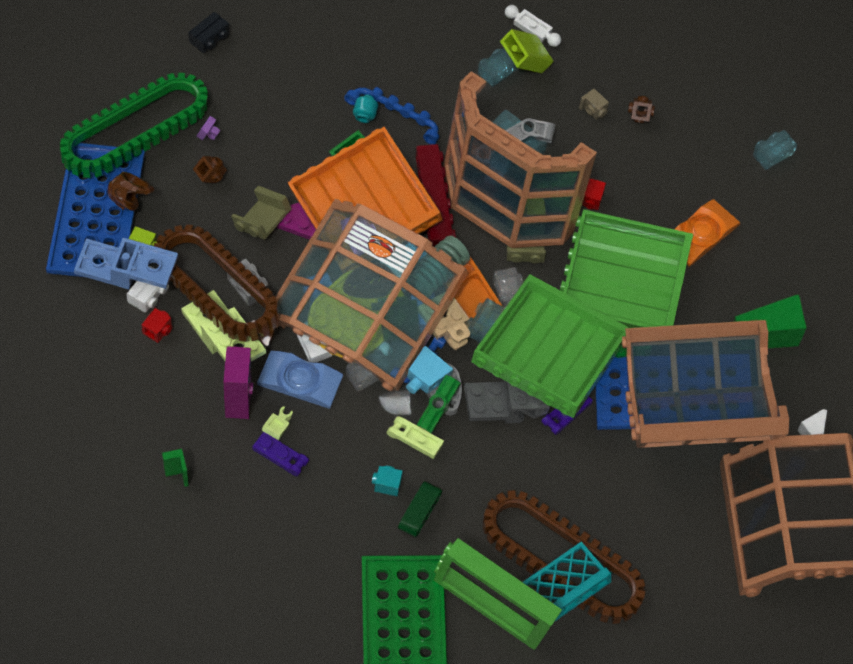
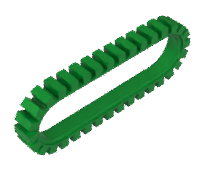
M174 73L167 74V80L160 77L156 80L157 85L151 82L147 85V90L142 87L138 90V95L135 92L130 94L129 101L125 97L119 100L120 107L114 103L110 105V111L107 108L100 111L101 117L96 113L91 116V122L88 119L81 121L82 128L76 124L72 127V132L67 130L64 138H61L60 154L64 167L68 171L72 169V174L76 176L83 172L84 178H90L91 172L94 173L95 177L102 176V170L106 173L113 171V165L116 168L120 167L122 159L127 163L132 160V154L135 157L141 154V148L145 152L151 149L150 142L156 146L160 144V138L163 141L169 138V132L175 135L179 133L178 127L184 130L188 127V122L193 125L197 122V117L201 119L208 108V91L206 86L204 87V83L200 79L196 81V76L191 74L187 78H185V73H178V78H175ZM184 90L190 92L196 98L195 102L189 107L97 159L84 160L78 158L73 153L74 147L80 142L169 92Z

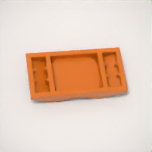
M714 199L701 206L687 221L679 224L674 229L693 234L687 261L689 267L740 225V222Z
M470 257V261L464 265L468 275L454 298L470 319L467 325L478 335L493 326L503 312L504 307ZM452 275L450 279L442 283L445 291L449 288L456 275Z

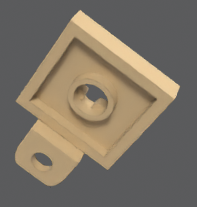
M446 291L430 300L438 305ZM453 298L446 310V317L443 316L433 335L436 339L445 336L444 338L447 343L457 350L468 343L470 331L465 324L470 319L456 299ZM424 303L416 308V311L427 325L434 310Z

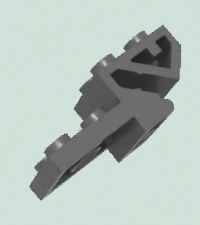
M505 380L503 382L465 383L464 385L469 421L505 420V423H520L524 421V414L534 419L547 414L550 406L546 405L543 401L528 395L525 391L512 386Z

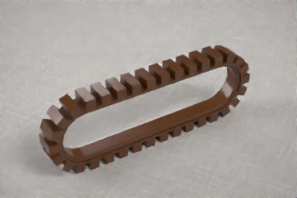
M179 225L174 226L175 232L169 228L164 231V236L159 235L156 239L157 243H154V246L170 251L174 246L181 243H194L201 247L265 308L263 316L258 320L249 323L237 322L175 264L169 281H173L174 286L177 289L179 288L184 295L186 294L190 301L193 300V304L197 308L199 307L200 311L206 314L210 321L213 320V324L217 328L220 327V331L224 335L228 333L229 338L235 340L238 337L239 341L244 342L250 336L251 341L259 340L258 334L265 337L270 334L269 329L274 330L276 328L280 315L277 300L273 296L272 291L268 288L266 289L262 282L259 283L258 278L255 275L252 276L248 269L245 270V266L241 262L238 263V259L234 256L232 257L228 250L225 251L224 246L221 243L218 244V241L214 237L212 238L208 231L204 232L203 228L199 226L194 229L193 225H186L185 229L182 230V226Z
M515 490L507 492L506 497L502 492L496 495L495 500L491 499L487 509H485L483 531L484 534H487V540L490 544L496 542L495 549L502 553L507 548L505 556L512 560L517 555L516 564L520 567L527 562L526 571L530 574H533L536 569L539 571L548 565L503 534L496 524V517L502 510L510 507L524 510L574 546L582 541L599 563L621 577L631 590L630 600L618 607L608 606L594 596H591L577 607L584 611L588 605L590 606L588 611L590 616L594 618L597 613H601L600 621L607 623L608 618L611 617L612 624L620 623L622 618L626 622L632 618L633 614H637L644 600L645 591L643 590L645 583L644 579L639 580L641 574L637 569L630 572L632 565L630 562L625 560L620 565V555L615 553L610 558L611 549L604 546L600 551L599 546L601 542L595 538L591 544L588 543L590 538L588 533L584 531L581 536H578L580 530L578 526L574 524L568 529L569 520L563 517L558 522L559 513L553 510L548 515L549 506L543 503L538 508L539 500L533 496L529 501L526 500L528 493L520 491L519 497H516ZM544 574L541 577V581H543L546 576L548 577V583H552L553 581V574ZM556 575L555 583L567 585V578L562 575ZM570 580L569 585L578 586ZM557 589V593L563 596L566 589Z

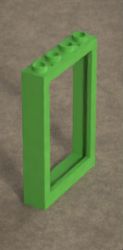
M457 538L454 544L450 542L440 558L441 560L434 570V573H436L435 582L533 650L537 648L562 611L555 604L459 538ZM454 562L538 620L537 625H533L450 567L451 563Z

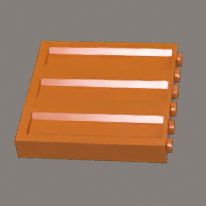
M385 127L374 130L365 138L358 139L355 144L341 149L336 155L327 157L319 165L310 167L305 173L293 177L288 182L290 190L315 230L334 199H338L342 203L344 201L352 202L353 206H356L357 203L362 204L417 234L442 221L440 211ZM337 213L321 240L335 244L343 231L342 223L348 220V218ZM374 224L377 232L400 244L406 242L404 239ZM343 242L341 247L353 253L349 244ZM338 252L334 257V261L343 275L363 266ZM367 253L359 256L369 262L376 259Z

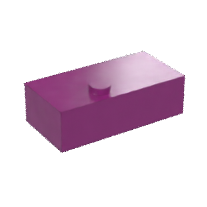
M229 346L226 348L223 381L225 418L249 419L251 394H253L251 348Z

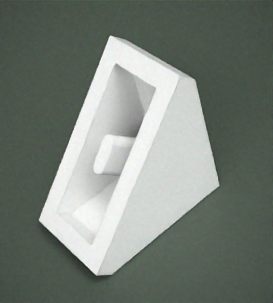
M823 409L802 421L798 432L801 435L824 434L827 410Z

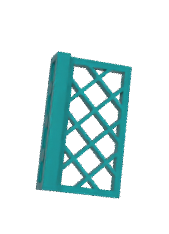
M582 541L523 581L527 586H537V593H539L540 586L551 587L550 596H541L550 602L555 601L553 604L562 609L555 621L612 582L609 570L607 568L604 569ZM580 549L586 555L585 560L573 559L574 554ZM562 562L570 563L569 572L558 571V565ZM572 564L584 565L583 573L571 572ZM587 565L596 566L599 571L594 575L586 574ZM544 574H553L552 583L541 582V577ZM556 575L568 576L567 585L556 584ZM570 577L582 578L581 584L578 586L569 585ZM554 588L566 589L565 595L553 597Z

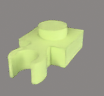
M284 406L281 407L279 415L277 416L273 413L262 428L263 432L277 440L281 438L289 427L288 421L293 413L291 411L287 415L284 414Z

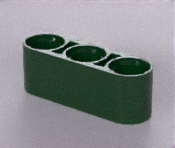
M424 481L404 513L398 529L416 538L437 504L443 490Z

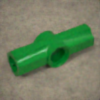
M445 375L417 423L418 427L431 434L433 433L443 414L448 411V405L461 385L459 381ZM441 400L444 402L441 408L434 407L436 401Z

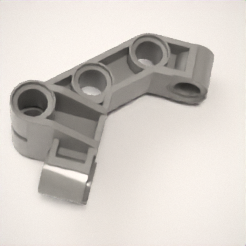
M527 118L505 131L520 141L527 137H532L551 143L556 125ZM525 122L532 124L530 132L524 130ZM484 143L474 149L473 156L477 161L489 164V169L501 177H505L510 162L509 159ZM481 148L485 149L487 152V156L485 158L481 157L480 155ZM486 174V182L500 184Z

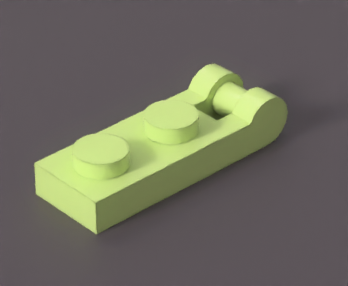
M400 416L395 418L394 425L387 430V434L391 438L404 442L432 459L435 458L444 444V440ZM400 428H404L405 431L401 432Z

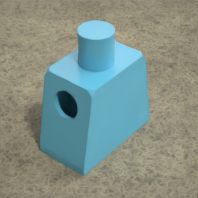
M424 346L408 370L407 377L411 381L406 385V388L412 394H415L419 389L428 394L440 386L445 375H452L453 368Z

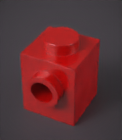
M589 178L581 206L598 210L606 183Z
M157 308L141 324L142 333L157 343L172 330L170 315Z

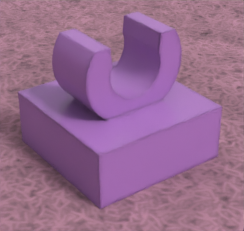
M210 116L197 134V137L203 140L207 135L210 139L214 140L220 132L219 128L213 126L216 119Z

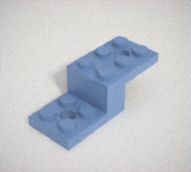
M86 238L76 263L74 274L125 289H130L133 280L166 289L178 259V253L127 238H122L119 248ZM97 258L104 260L102 264H95L93 261ZM150 263H157L159 267L151 269L148 265Z

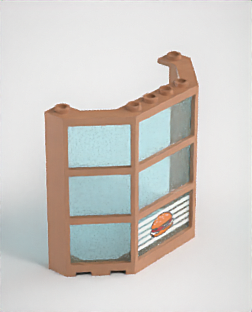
M334 199L275 297L280 315L276 329L278 326L283 329L286 326L293 328L292 331L301 337L303 334L310 337L308 340L319 346L321 343L326 346L325 349L334 355L336 352L341 354L342 359L346 362L359 364L379 378L383 388L388 391L394 389L398 392L407 378L409 368L427 344L468 272L464 266L451 260L452 257L440 249L437 252V249L432 246V242L362 204L357 203L356 206H353L352 202L344 201L342 203L340 200Z

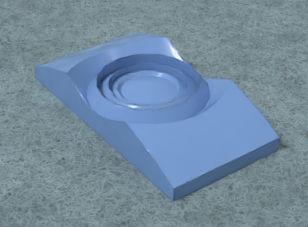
M270 351L257 385L330 409L343 374L323 363L308 362L292 353Z

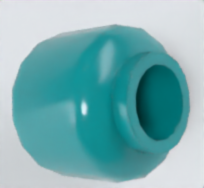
M371 95L358 97L353 108V115L356 120L361 123H368L374 120L378 110L377 101Z

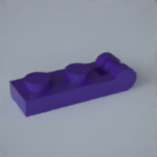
M588 396L574 418L564 415L555 408L541 422L545 426H549L552 429L551 432L557 435L588 408L593 400Z
M265 432L261 434L252 446V450L294 476H298L301 473V468L309 462L305 455L297 453Z

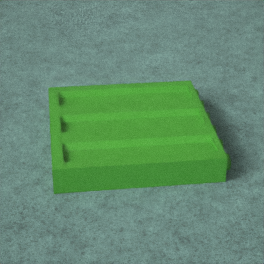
M583 209L582 216H578L576 227H579L578 232L573 234L572 243H575L574 249L570 248L568 259H571L570 265L566 264L564 275L567 278L566 281H562L560 291L629 328L673 326L693 234Z
M529 274L475 349L471 362L477 367L492 373L495 377L501 378L512 386L525 391L528 395L543 401L546 405L556 408L564 415L574 418L622 347V336H625V328L629 327Z

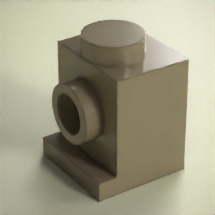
M592 89L581 97L579 109H585L590 116L597 120L607 114L609 102L599 92Z

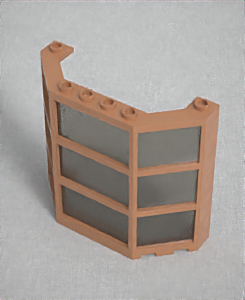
M838 433L785 436L781 440H765L757 446H754V444L740 448V453L735 455L730 453L723 455L720 461V470L740 595H746L747 597L757 596L764 586L786 578L801 580L806 577L821 579L826 576L841 578L846 575H853L852 435Z

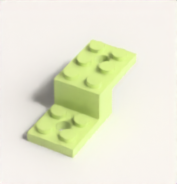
M214 290L207 294L232 319L237 322L246 323L235 307L227 309ZM193 302L181 308L183 315L212 354L218 352L224 361L226 359L227 346L234 347L237 343L243 344L246 348H251V362L266 354V349L259 340L251 341V337L248 336L247 341L244 342L239 341L238 337L235 340L229 338L228 333L224 335L220 331V327L217 328L213 324V320L210 321L208 318L203 317L200 308H197Z

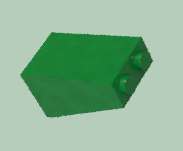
M794 295L735 316L733 321L766 320L768 348L799 346L806 330L799 295ZM754 339L727 341L728 344H731L732 351L755 350Z

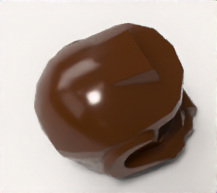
M122 172L109 182L107 192L109 198L122 210L129 209L135 211L139 206L136 195L151 194L154 192V188L141 178L129 172Z

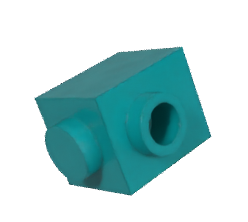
M379 466L378 473L374 472L372 484H375L374 492L398 496L403 471L392 466Z

